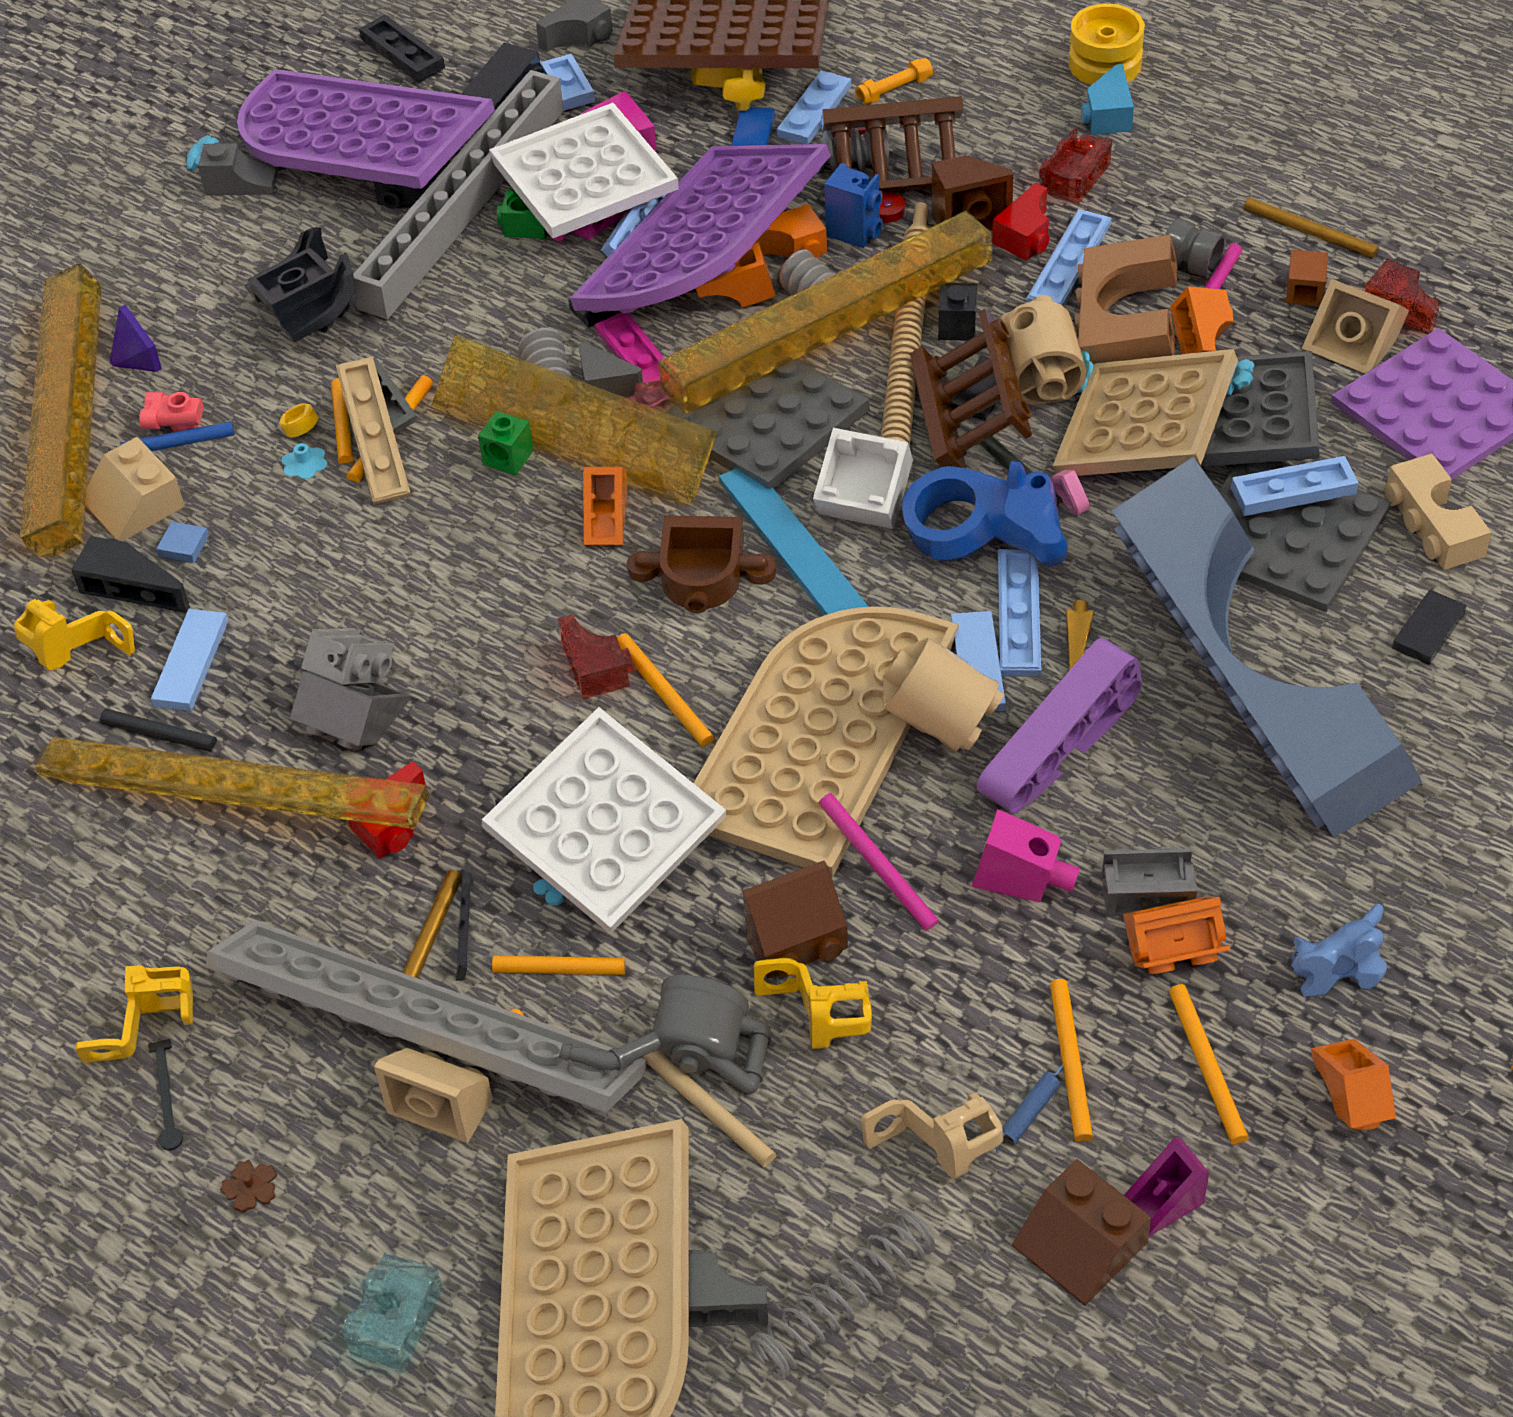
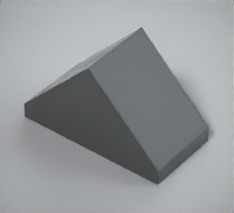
M584 341L578 345L588 405L638 398L644 394L641 368Z

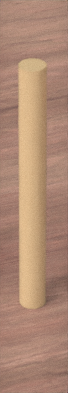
M659 1050L641 1057L646 1059L647 1065L762 1167L767 1166L776 1158V1153Z

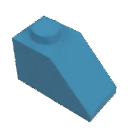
M1123 64L1112 67L1087 89V102L1081 104L1082 124H1089L1091 135L1132 131L1134 105Z

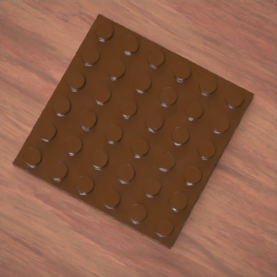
M632 0L614 52V68L819 69L829 0Z

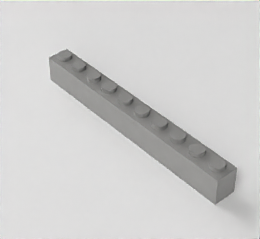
M533 70L527 73L353 274L357 310L387 320L506 180L493 164L489 149L550 127L563 113L560 78Z

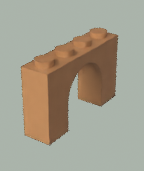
M1171 235L1084 248L1083 263L1078 264V276L1082 288L1076 289L1077 304L1080 312L1075 313V327L1079 335L1077 339L1080 350L1089 353V361L1096 364L1175 355V334L1168 309L1129 315H1117L1107 312L1116 301L1129 294L1177 286V258Z

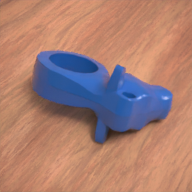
M1011 461L1007 480L966 468L941 467L925 473L913 482L903 497L902 513L908 534L916 547L923 554L931 557L932 560L955 562L970 557L994 537L1001 542L1031 553L1039 563L1046 566L1062 563L1068 554V544L1061 531L1054 484L1049 475L1041 471L1027 474L1021 462ZM951 501H965L975 505L970 517L957 527L948 530H933L924 526L930 513L942 504Z

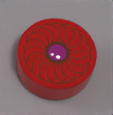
M882 192L880 218L883 223L900 220L905 214V201L903 197L893 192Z

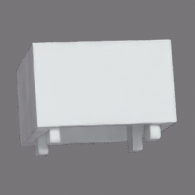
M833 428L813 497L818 513L893 529L913 462L908 442Z

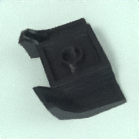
M320 227L310 228L301 232L296 246L283 261L247 279L248 283L244 285L257 303L262 301L277 317L282 330L293 342L312 334L336 320L356 293L353 271L347 253L340 255L334 270L325 262L328 259Z

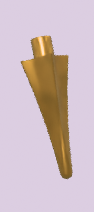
M1084 600L1074 601L1072 610L1066 608L1069 670L1085 653L1092 627L1091 622L1094 611H1088L1089 604Z

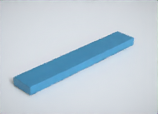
M737 469L719 476L720 485L823 615L846 609L869 607L773 487L768 489Z

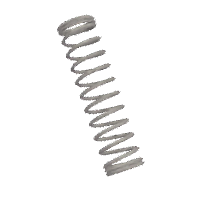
M901 1209L895 1214V1224L884 1223L881 1226V1236L870 1235L867 1238V1248L856 1247L853 1250V1260L842 1259L839 1262V1272L828 1271L825 1273V1285L820 1283L811 1285V1297L798 1296L796 1301L797 1310L794 1308H784L782 1310V1322L778 1320H770L768 1322V1334L756 1332L750 1337V1347L759 1362L765 1364L763 1359L768 1360L767 1355L760 1346L761 1344L778 1364L780 1370L776 1368L778 1374L773 1372L775 1378L780 1380L786 1379L790 1375V1368L796 1370L797 1364L787 1349L774 1339L771 1330L773 1324L783 1327L789 1337L793 1339L795 1337L804 1347V1349L800 1347L803 1355L806 1357L812 1356L807 1343L795 1330L788 1326L785 1316L788 1311L797 1314L804 1325L808 1326L809 1324L819 1336L815 1335L818 1343L821 1345L826 1344L825 1336L809 1317L802 1313L800 1307L802 1299L812 1302L820 1314L823 1311L834 1324L829 1323L831 1330L840 1332V1325L835 1317L816 1300L815 1288L821 1287L827 1290L831 1300L837 1302V1298L848 1311V1313L843 1311L844 1316L849 1320L855 1319L854 1312L848 1303L836 1291L830 1288L829 1276L835 1275L840 1277L847 1289L851 1290V1286L862 1298L863 1301L857 1299L859 1305L864 1308L869 1307L868 1299L852 1280L844 1275L843 1264L850 1263L854 1265L858 1274L865 1278L863 1274L865 1273L877 1288L875 1289L871 1286L873 1293L878 1296L883 1295L882 1287L876 1278L858 1263L857 1253L859 1251L868 1253L873 1264L879 1266L878 1260L891 1275V1277L885 1275L887 1281L893 1284L897 1283L896 1275L891 1267L878 1254L872 1251L871 1241L873 1239L882 1241L885 1249L890 1254H892V1248L906 1265L904 1266L899 1263L900 1268L907 1272L911 1271V1266L906 1256L892 1242L886 1239L884 1231L887 1227L896 1229L902 1241L906 1242L905 1238L910 1240L920 1253L919 1255L913 1251V1254L920 1260L925 1259V1254L929 1255L935 1250L933 1235L916 1214L909 1210ZM903 1217L918 1229L925 1239L927 1246L922 1244L920 1246L915 1238H913ZM780 1350H781V1351L784 1353V1355L789 1359V1361H787V1360L785 1359V1357H784L783 1354L780 1352Z

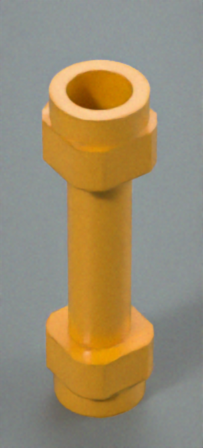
M927 58L913 60L908 63L907 69L882 80L874 82L872 79L861 82L859 86L855 87V95L859 100L864 98L862 102L864 105L872 104L879 101L880 95L914 80L918 83L926 81L929 77L933 76L932 65Z

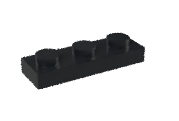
M386 15L359 28L361 40L417 82H421L445 69L444 58Z

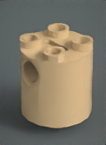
M1040 295L1034 298L1033 301L1019 305L1011 312L1003 314L1000 319L1006 324L1011 335L1007 341L1023 400L1031 405L1067 401L1078 393L1079 388L1085 383L1087 370L1069 311L1061 304L1053 302L1050 296Z
M929 637L900 649L883 675V708L920 732H925L937 738L953 753L958 751L959 748L970 750L982 729L977 727V724L984 714H993L1003 699L1004 693L998 690L999 682L997 680L990 679L968 664L967 661Z

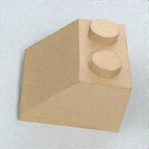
M1331 279L1302 349L1312 351L1314 354L1366 374L1377 367L1395 343L1409 310L1399 304Z
M138 437L104 454L80 498L85 507L119 541L128 539L185 507L176 477Z
M405 1048L378 1059L374 1065L387 1113L465 1143L469 1142L493 1100L489 1079L482 1072L473 1067L466 1066L461 1068L447 1063L440 1056L432 1052L420 1053Z

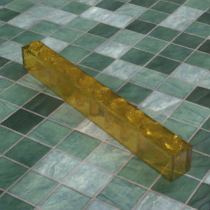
M964 211L658 361L662 390L685 414L922 297L939 288L940 285L952 282L991 262L992 233L971 214Z
M80 262L44 280L20 538L28 548L33 549L41 558L53 557L82 544L102 285Z

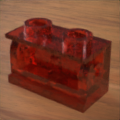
M1074 127L1066 139L1060 140L1056 151L1050 159L1046 158L1043 161L1039 171V178L1042 179V186L1047 188L1048 194L1080 204L1111 164L1112 139L1105 138L1103 140L1086 134L1081 135L1077 139L1078 128Z

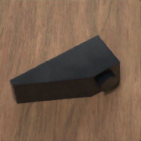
M90 536L71 569L79 593L187 613L188 609H190L183 583L127 542Z

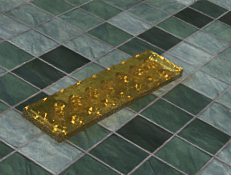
M458 335L453 337L431 405L484 426L496 411L530 422L533 445L591 467H623L627 470V481L691 504L696 497L718 432Z

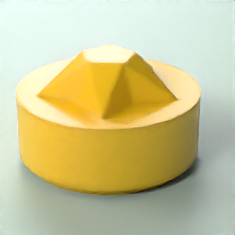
M302 403L287 410L282 415L279 425L287 437L293 438L309 432L316 425L319 417L310 404Z

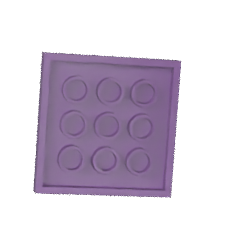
M1440 328L1435 329L1332 394L1331 403L1407 460L1432 453L1451 479H1454L1513 440V380Z

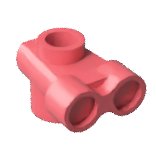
M146 392L145 405L140 411L141 429L159 430L162 426H170L174 432L198 428L203 414V402L201 398H191L184 392H176L170 396L166 395L165 392Z

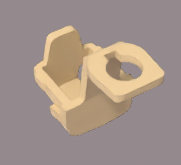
M975 1092L967 1096L968 1101L964 1105L933 1119L910 1100H890L867 1112L861 1118L863 1140L869 1149L903 1132L908 1127L936 1151L938 1162L952 1179L966 1174L973 1160L1000 1145L1003 1141L1002 1124L991 1106L983 1097H980ZM900 1115L884 1131L874 1132L877 1122L884 1116ZM974 1118L981 1127L983 1134L968 1141L963 1126L967 1121Z

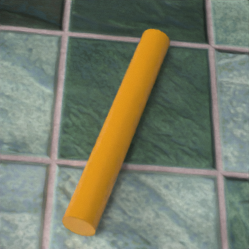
M336 378L331 382L338 462L343 464L353 462L349 414L339 378Z
M494 955L492 959L493 973L625 975L626 965L625 958Z

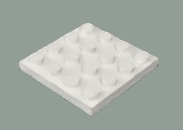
M614 103L489 149L493 164L552 238L567 234L679 189L676 175Z
M598 707L482 819V827L611 934L726 818V809Z

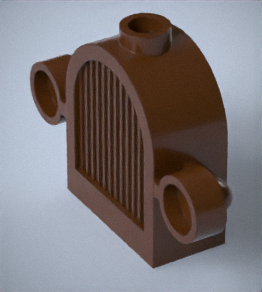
M664 515L660 552L639 551L632 554L627 560V569L629 576L639 582L650 581L657 574L661 573L663 591L673 603L684 607L689 612L702 613L707 609L720 606L731 599L738 590L742 575H745L749 582L757 585L771 582L776 576V562L767 554H743V517Z

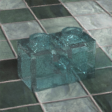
M383 1254L377 1269L372 1268L367 1274L363 1286L364 1296L357 1311L352 1310L344 1324L343 1337L351 1357L405 1373L443 1290L437 1268L391 1254Z

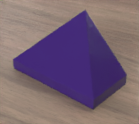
M126 305L119 307L110 357L111 365L152 372L161 370L162 367L155 344Z

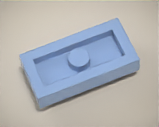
M572 54L540 62L543 74L560 78L564 111L595 102L594 90Z

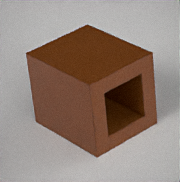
M1291 249L1285 303L1320 306L1326 286L1327 252Z

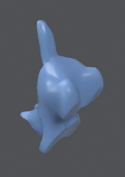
M1375 904L1360 920L1342 925L1333 934L1319 942L1311 943L1300 937L1294 938L1295 951L1292 957L1291 969L1294 974L1306 978L1301 987V993L1304 997L1326 994L1338 980L1346 977L1353 978L1360 988L1364 989L1376 986L1383 979L1387 971V964L1381 958L1378 949L1384 941V935L1381 930L1375 928L1382 918L1384 908L1381 904Z

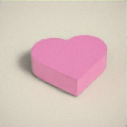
M1063 470L1051 477L1055 492L1062 498L1064 504L1074 515L1078 516L1089 510V501L1075 470Z

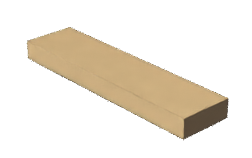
M373 356L336 365L373 505L411 496Z

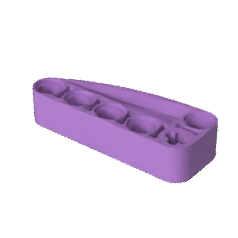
M1105 638L1097 639L984 769L978 779V792L1011 814L1019 812L1038 798L1063 774L1057 770V767L1074 747L1085 753L1120 719L1136 700L1142 687L1138 659Z

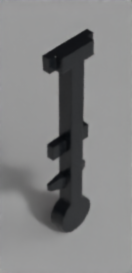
M462 872L460 889L456 981L465 980L467 971L471 873Z
M171 1039L149 1043L148 1048L149 1053L156 1052L165 1128L160 1134L158 1141L164 1150L169 1151L177 1149L182 1144L183 1136L180 1130L174 1128L165 1051L166 1049H171L172 1044Z

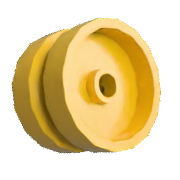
M1107 3L1091 5L1080 10L1072 18L1070 29L1069 68L1072 74L1081 82L1092 85L1112 67L1123 64L1127 82L1135 79L1141 72L1145 23L1141 15L1131 8Z

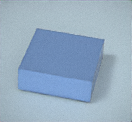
M171 521L156 548L158 557L194 563L209 537L207 528Z

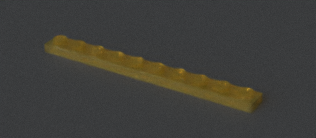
M52 737L35 767L39 776L71 783L415 829L430 796L426 785L58 737Z

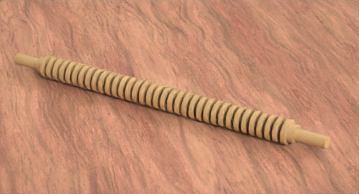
M923 202L915 205L913 224L904 233L881 437L908 442L909 447L917 385L910 353L921 347L932 245V233L927 226L928 205Z

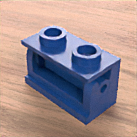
M841 163L824 184L827 237L864 248L871 238L877 239L883 226V221L880 218L882 191H879V175L875 174L869 182V177L865 173L847 168L846 164Z

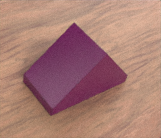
M1180 1137L1173 1138L1124 1194L1126 1198L1151 1216L1149 1237L1204 1204L1209 1171Z

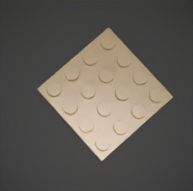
M1234 349L1093 364L1092 374L1088 378L1086 388L1082 391L1052 467L1057 474L1063 470H1075L1077 476L1176 468L1191 457H1194L1201 466L1238 363Z

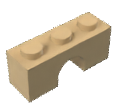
M1431 453L1390 466L1384 493L1386 500L1391 502V506L1397 505L1402 512L1408 531L1411 533L1416 532L1421 538L1427 557L1431 560L1436 559L1442 569L1446 570L1486 557L1492 532L1472 506L1458 510H1448L1440 507V505L1447 503L1452 479Z

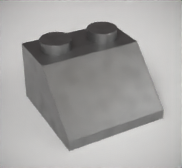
M307 671L302 674L290 719L304 724L303 730L318 736L330 734L339 738L337 742L339 745L353 750H361L362 746L377 744L412 696L378 682L342 685Z

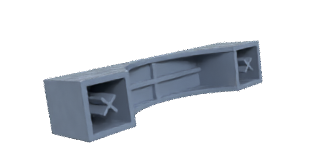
M1191 457L1112 510L1120 523L1119 526L1114 528L1117 535L1139 568H1141L1156 593L1160 596L1175 621L1179 624L1192 646L1199 653L1214 678L1218 681L1233 706L1237 709L1252 734L1259 741L1263 750L1278 769L1317 829L1326 825L1332 836L1341 834L1422 783L1401 742L1357 682L1334 687H1303L1286 684L1255 672L1233 655L1228 629L1230 602L1237 579L1255 549L1232 509L1194 457Z

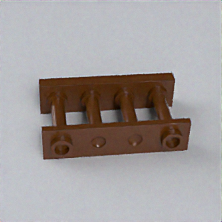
M962 96L823 109L821 115L822 131H831V134L835 136L837 165L839 166L843 163L847 165V168L852 169L848 133L852 132L851 128L865 127V131L869 132L873 174L874 176L875 174L879 175V191L898 193L932 189V176L923 177L918 127L921 125V122L935 121V125L939 126L942 160L955 158L952 123H955V119L960 118L962 115L963 100ZM900 124V128H904L909 179L888 180L883 135L886 125Z
M986 309L979 312L983 332L941 357L937 355L933 357L923 346L910 353L934 460L941 467L966 468L964 456L967 455L968 449L1010 425H1013L1025 439L1032 436L1028 421L1032 414L1022 398L1007 341L1011 337L1010 332L1002 319L998 318L995 320ZM988 347L989 359L946 383L944 376L948 374L947 370ZM991 374H995L997 382L995 386L952 410L951 402L954 401V396ZM1001 400L1003 412L959 437L957 429L960 428L961 422Z

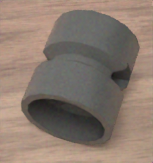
M1178 219L1174 220L1165 235H1171L1177 258V269L1182 270L1187 266L1189 273L1209 279L1212 274L1208 273V266L1216 268L1221 260L1225 249V235L1206 228L1198 232L1195 225Z

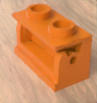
M1205 896L1123 914L1134 965L1140 968H1148L1149 974L1175 970L1174 962L1191 959L1192 965L1215 962L1218 960L1217 953L1230 950L1229 945L1221 944V941H1226V931L1220 897Z

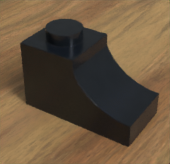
M941 283L938 340L968 341L975 337L978 283Z

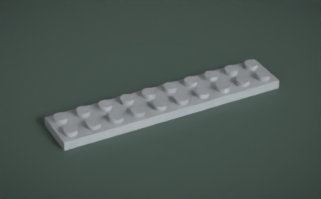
M256 920L207 951L206 967L221 972L228 979L243 980L261 987L267 993L281 994L298 1000L305 1007L320 1008L338 1015L344 1021L358 1022L375 1028L385 1036L399 1037L416 1043L423 1050L441 1052L457 1058L462 1064L479 1066L496 1072L503 1079L520 1081L537 1087L544 1094L561 1096L578 1102L584 1108L591 1111L607 1113L645 1074L647 1060L643 1058L625 1065V1068L620 1071L616 1069L612 1071L602 1070L571 1060L565 1061L559 1058L562 1044H572L574 1047L609 1052L612 1047Z

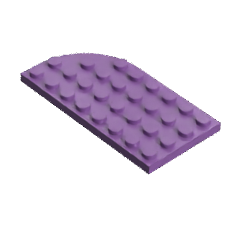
M274 69L255 87L243 102L238 114L237 125L246 149L256 158L274 167L281 166L299 169L300 171H312L327 175L350 177L357 180L363 179L383 184L422 189L475 131L483 125L495 109L492 99Z
M827 144L712 146L678 182L679 189L668 193L570 297L574 310L591 311L593 313L619 310L621 313H630L639 307L659 303L684 294L720 274L731 271L735 267V262L753 247L756 240L769 229L771 223L787 208V205L803 190L808 181L820 171L823 164L831 157Z

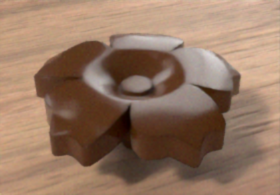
M250 1160L245 1162L239 1161L237 1168L232 1171L234 1179L223 1180L222 1187L220 1188L221 1193L226 1195L228 1200L235 1199L233 1204L234 1210L244 1213L248 1209L256 1207V1199L266 1205L275 1199V1185L270 1182L277 1177V1172L274 1170L273 1165L265 1166L260 1164L254 1171Z

